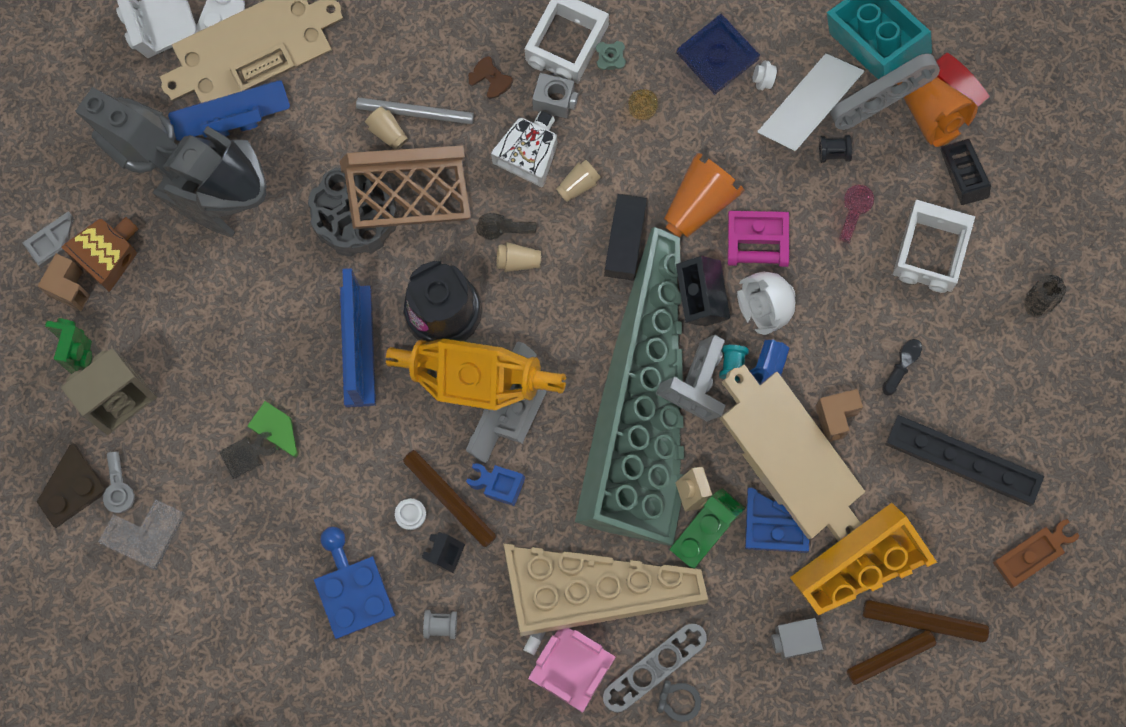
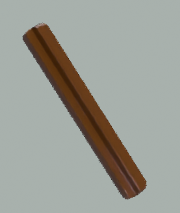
M412 450L404 457V464L483 547L489 546L495 540V533L415 450Z
M872 600L865 601L863 606V616L865 618L926 631L930 630L931 632L982 643L986 642L989 637V626L985 624Z

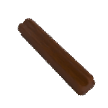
M927 630L849 668L847 675L853 685H857L934 647L936 640L931 631Z

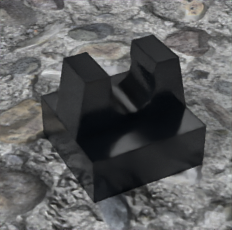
M441 532L431 534L429 540L434 545L430 553L423 552L422 558L444 571L454 573L465 544Z

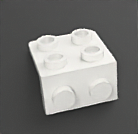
M117 0L119 5L116 8L118 17L127 29V33H125L126 41L132 49H136L146 58L170 49L172 44L198 32L187 0H141L139 2L137 0Z

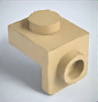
M703 467L692 468L676 482L685 511L703 509L704 504L712 496Z

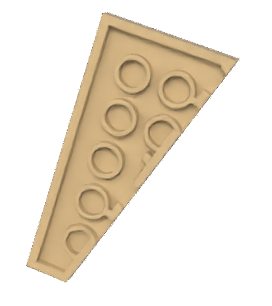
M504 544L520 637L701 605L708 602L701 569L663 565L662 567L642 564L640 561L630 560V562L613 560L610 557L565 551L564 553L543 551L542 548L532 547L531 549L515 547L512 544Z

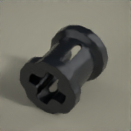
M850 134L845 135L844 138L830 139L820 136V163H825L826 160L845 159L846 162H850L852 159Z

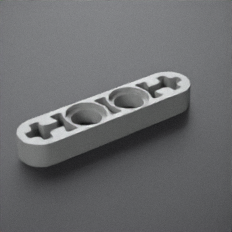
M931 54L919 55L836 104L830 112L836 128L840 130L852 128L934 80L940 72L934 56ZM903 82L900 85L893 87L895 84ZM877 97L873 101L867 102L868 100Z
M688 624L673 634L605 689L603 694L605 707L615 713L628 709L702 650L707 641L704 629L697 624ZM689 630L692 634L697 631L700 634L698 638L699 646L695 647L693 644H689L683 649V651L688 653L683 658L679 648L671 642L677 639L680 645L687 638L686 631ZM669 649L675 653L676 663L672 667L666 668L659 663L658 655L662 650ZM639 669H645L651 674V683L646 687H639L633 681V675ZM627 678L630 687L638 692V695L633 698L631 692L623 697L625 703L623 706L620 707L617 703L611 705L609 703V700L612 698L610 691L614 689L616 692H620L626 688L621 682Z

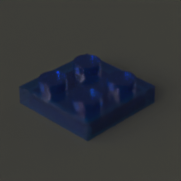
M722 14L679 46L676 52L714 95L757 62L760 54Z

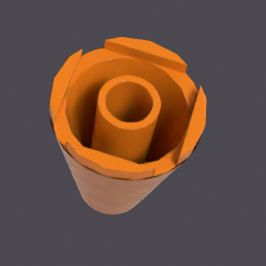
M937 77L903 97L926 141L935 147L948 144L961 134L958 129L964 123L969 126L975 118L978 106L972 99Z
M700 153L694 156L664 218L668 223L665 228L678 237L684 235L688 238L744 192L742 186L736 189L733 186L736 180L710 159L706 163L700 161L703 156Z

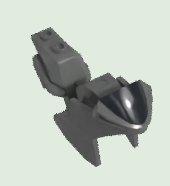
M93 87L75 110L94 129L92 138L96 141L95 143L123 169L136 173L149 172L155 168L162 174L163 179L158 187L154 188L153 194L179 214L211 231L232 238L235 231L220 217L258 207L265 200L267 194L266 179L261 163L248 140L230 141L219 132L207 126L203 132L210 140L189 135L183 137L181 142L176 145L174 143V127L163 115V112L130 98L110 96ZM200 184L196 194L192 193L197 187V185Z

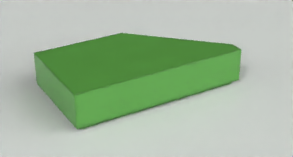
M264 401L248 424V428L296 458L298 450L295 443L292 419Z

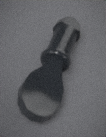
M908 340L901 347L899 352L900 363L894 365L889 378L883 383L882 391L885 395H892L897 391L896 388L902 378L908 373L906 368L920 357L922 343L919 340Z

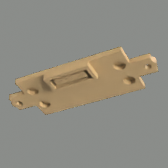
M264 0L172 44L182 66L160 76L162 81L161 87L172 101L195 91L202 103L266 83L332 51L322 29L343 20L341 6L336 0H318L310 5L307 0ZM334 7L335 12L330 14L327 12V8ZM171 82H175L177 85L173 90L168 87Z
M745 364L730 370L722 383L737 404L723 414L720 420L744 451L742 455L777 503L784 505L808 539H812L827 526L839 542L848 535L846 533L847 526L850 528L851 533L862 525L849 506L865 493V490L778 372L772 374L759 385ZM735 376L740 378V383L735 381Z

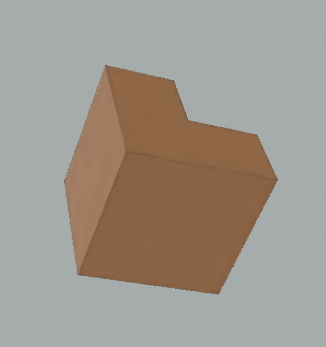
M56 253L38 287L48 297L78 311H82L90 296L77 284L83 271L72 260Z
M858 389L822 397L817 402L815 407L821 428L829 442L845 438L850 431L846 418L857 416L862 410L863 405Z

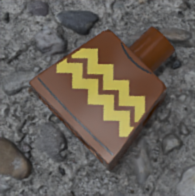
M127 217L114 229L103 219H98L66 242L61 248L110 292L137 255L136 250L127 241L139 228Z

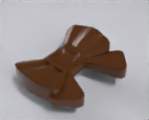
M489 56L481 59L475 66L474 72H470L468 75L470 86L476 85L485 78L491 83L487 92L489 99L499 97L508 91L513 83L511 76L501 74L493 66V61Z

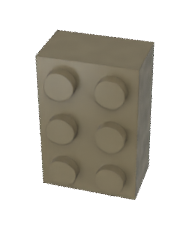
M113 348L97 354L92 359V364L84 370L72 373L66 379V383L60 387L80 414L107 435L157 398L138 372Z

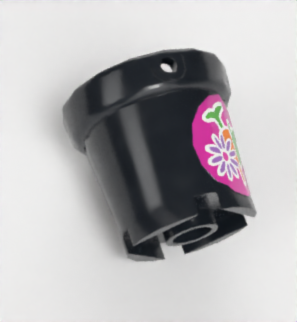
M431 261L422 264L412 272L410 282L406 288L403 315L408 330L417 340H426L427 342L439 339L464 342L471 337L481 321L482 304L476 288L452 264L451 266L441 264V261Z

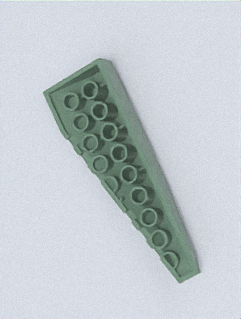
M653 227L651 228L614 348L595 425L575 522L608 533L672 546L682 502L676 482L684 476V474H680L681 460L684 459V446H681L680 429L684 428L683 416L680 414V407L660 397L656 392L659 384L670 378L676 377L683 381L682 349H679V335L682 334V322L678 321V305L681 304V293L678 292L676 264L680 263V237Z

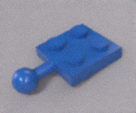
M328 527L321 534L320 541L324 549L331 551L338 570L316 578L314 582L335 639L396 616L374 557L372 556L349 565L343 549L346 541L344 532L338 527Z

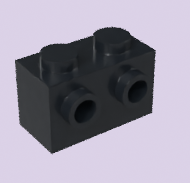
M699 256L676 264L685 323L705 327L731 319L721 260Z

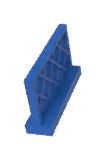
M352 268L342 269L343 287H340L344 406L345 408L376 406L372 289L370 285L359 286Z

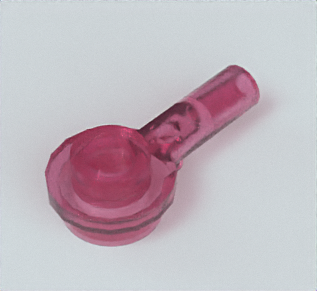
M864 185L852 186L844 196V204L849 211L839 236L840 241L850 243L860 214L867 213L874 204L872 191Z

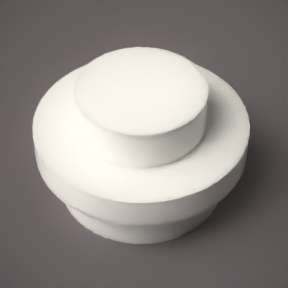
M764 60L761 65L755 67L753 82L756 83L758 90H764V88L771 89L775 82L777 68L771 65L770 61Z
M405 499L397 505L395 519L399 526L406 530L417 529L426 519L425 507L416 499Z

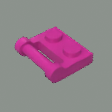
M728 211L727 266H737V263L778 264L779 267H788L789 212ZM738 243L779 244V252L738 251Z

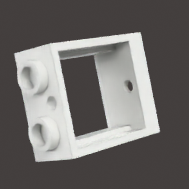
M551 0L525 47V60L534 69L540 71L546 69L554 73L556 77L573 80L574 83L578 84L596 51L597 44L600 43L609 26V14L579 0ZM556 14L592 30L575 63L539 48Z
M916 200L910 210L892 275L898 276L902 282L908 284H916L918 282L929 285V289L935 292H951L958 282L975 216ZM916 223L958 235L948 276L905 264Z

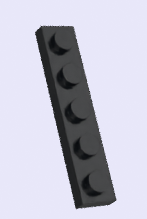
M897 415L885 443L886 446L1030 507L1034 505L1045 477L900 415Z

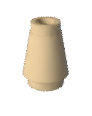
M382 106L371 113L365 121L369 126L368 130L394 150L400 149L408 141L391 111L385 110Z
M587 160L581 164L578 162L556 190L568 202L597 186L596 182L601 177Z
M508 242L505 245H498L497 269H504V272L540 268V250Z

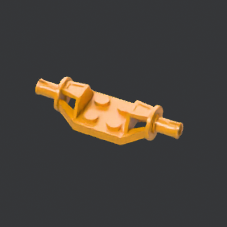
M439 339L431 342L418 340L412 351L389 347L386 353V358H391V360H386L387 366L409 369L411 380L420 383L440 402L498 410L523 399L533 400L538 389L562 394L566 386V382H562V380H566V374L541 371L540 361L537 357H530L528 359L502 347L450 339ZM428 369L437 371V379L427 373ZM512 384H522V389L510 390Z

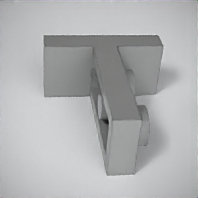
M713 335L700 341L686 381L683 382L676 377L670 378L659 384L656 394L706 422L722 416L726 405L708 396L706 393L713 384V378L711 377L714 368L722 359L723 352L721 349L725 340Z

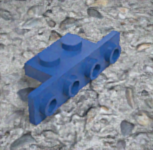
M277 80L172 111L168 114V117L174 127L177 141H181L183 137L189 135L195 137L203 134L204 137H207L203 132L207 126L226 137L230 135L228 130L240 127L241 131H246L258 127L257 122L262 121L263 116L289 109L290 104L282 80Z

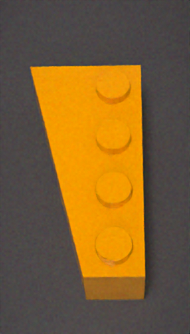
M890 503L792 575L790 579L814 611L821 615L856 599V595L869 589L875 591L883 587L882 583L898 576L902 579L913 574L912 570L923 565L929 567L938 562L907 516L893 503Z

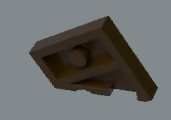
M72 443L69 445L37 500L38 505L55 528L102 497L106 490L76 444Z

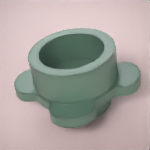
M616 41L614 44L598 43L596 46V51L599 53L598 68L601 70L622 69L626 64V60L623 58L625 45L620 41ZM612 53L614 56L610 58L608 54Z

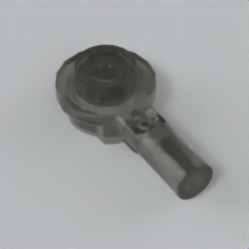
M487 213L479 218L476 231L480 236L488 240L497 239L504 233L536 234V222H513L512 219H505L504 215Z

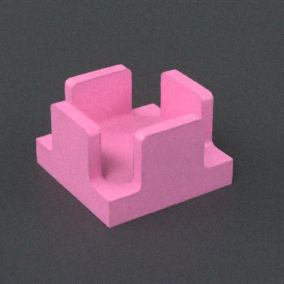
M570 628L560 629L548 641L528 679L583 713L616 657L580 632L573 631Z

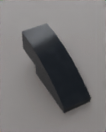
M625 194L617 195L604 277L635 280L647 198Z

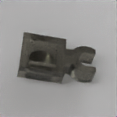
M271 432L259 434L253 444L249 437H245L219 451L233 479H237L263 465L259 456H271L279 451L278 446L272 447L269 450L264 447L265 439L272 436Z

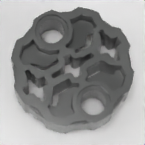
M337 167L326 172L318 187L311 190L308 200L311 214L310 222L317 237L322 243H326L335 249L337 254L352 257L357 253L363 252L371 254L382 248L384 241L390 233L396 230L397 226L353 229L347 186L345 185L340 191L332 190L336 183L343 182L346 184L345 173H341V168ZM354 175L355 186L363 193H366L373 182L364 175ZM382 177L380 181L392 189L387 179ZM377 185L368 195L381 207L390 197ZM375 189L378 192H380L381 195H384L385 201H382L378 198V196H375ZM393 199L385 210L394 218H399L395 200ZM363 202L358 208L360 221L372 220L378 213L366 202ZM380 215L378 219H385V218H384L382 215ZM325 219L326 222L332 225L333 232H330L323 226L322 220ZM368 230L376 232L372 239L365 240L361 238L363 233Z

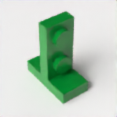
M723 488L707 500L704 508L669 550L690 568L695 569L732 523L744 512L746 507Z

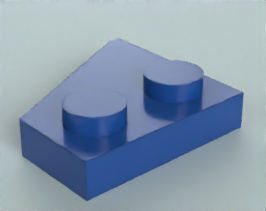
M754 488L747 489L745 549L808 553L809 539L784 505H779L777 501H772L761 495Z

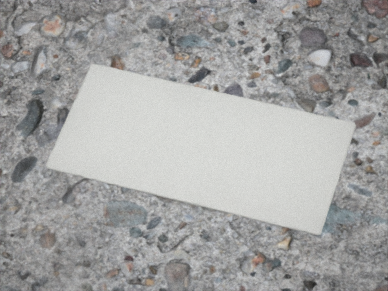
M825 54L763 124L758 133L796 151L864 73V70Z

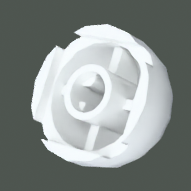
M764 271L755 273L740 281L739 284L743 285L742 290L737 291L739 308L747 323L750 317H752L758 329H755L757 333L767 335L788 324L795 312L796 300L793 287L777 273Z

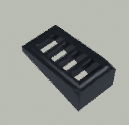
M970 139L942 146L940 150L960 204L966 205L987 199L990 196L991 184ZM966 152L967 156L953 160V155ZM969 163L971 164V166H968V167H965V168H961V169H958V168H957L958 166H961V165H965V164H969ZM973 174L975 175V177L970 179H962V177L970 176Z

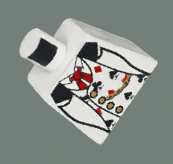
M540 111L534 123L524 118H519L491 153L492 163L543 187L558 144L557 135L549 131L555 121L554 117L544 111Z

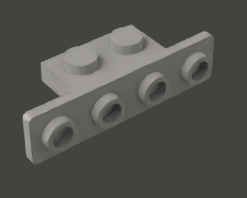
M519 341L512 351L528 359L537 356L532 349ZM512 384L510 390L522 389V384ZM538 389L535 397L530 401L523 399L498 410L484 409L466 451L479 461L486 463L499 436L523 444L547 391Z

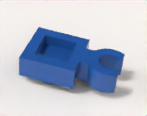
M476 463L472 465L474 471L481 473V477L476 481L466 480V483L471 488L479 490L486 487L483 493L486 497L515 506L525 481L523 474L496 465L492 473H489L481 464Z

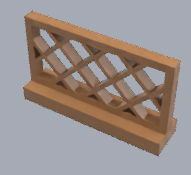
M463 145L347 153L340 160L341 173H345L353 229L469 220L471 216L462 166V159L465 157ZM454 168L456 181L450 187L438 175L443 169ZM414 171H422L430 178V181L423 189L410 179ZM385 173H393L402 180L395 191L380 181ZM354 175H364L373 182L366 193H363L355 186ZM433 182L437 183L447 192L440 202L436 201L426 192ZM405 183L419 194L411 205L397 194ZM376 185L390 196L382 207L368 197ZM450 195L460 202L461 213H451L443 206ZM421 197L435 207L430 215L423 216L414 208ZM393 199L406 209V212L400 218H394L385 210ZM363 202H366L378 212L372 220L360 221L358 208ZM409 213H411V214L413 215V217H407V216H408ZM380 215H382L385 219H378V218H379Z

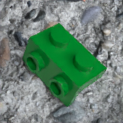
M58 318L57 322L46 321L45 327L59 338L54 360L71 374L88 367L92 360V351L90 350L92 341L84 334L85 331L77 328L75 322L67 319Z

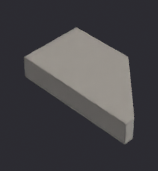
M69 211L22 242L40 268L50 263L56 253L61 255L65 252L61 247L69 240L74 218Z

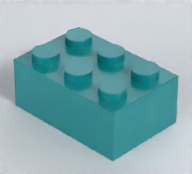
M843 0L826 12L829 34L877 79L919 55L932 53L931 31L897 0Z

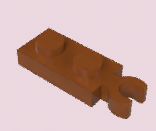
M1068 519L1057 523L1053 533L1049 531L1047 526L993 562L1011 589L1063 555L1065 551L1060 546L1061 544L1069 545L1079 538L1080 535L1078 533L1071 537H1066L1063 534V527L1070 523Z

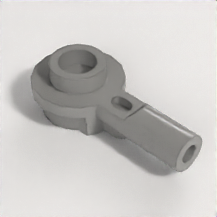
M119 452L107 453L111 485L106 488L103 494V502L109 511L124 513L132 507L135 494L129 485L123 483Z

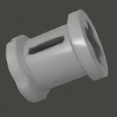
M425 610L424 639H429L430 636H449L450 639H456L457 612L452 611L451 614H439Z

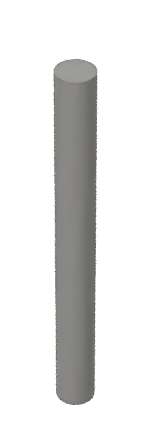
M359 97L356 101V109L375 111L382 106L385 110H390L392 114L464 124H473L474 113Z

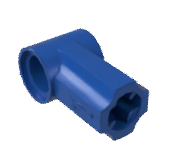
M773 339L764 341L756 368L750 370V373L759 385L775 372H778L780 375L782 374L789 353V347L786 344Z

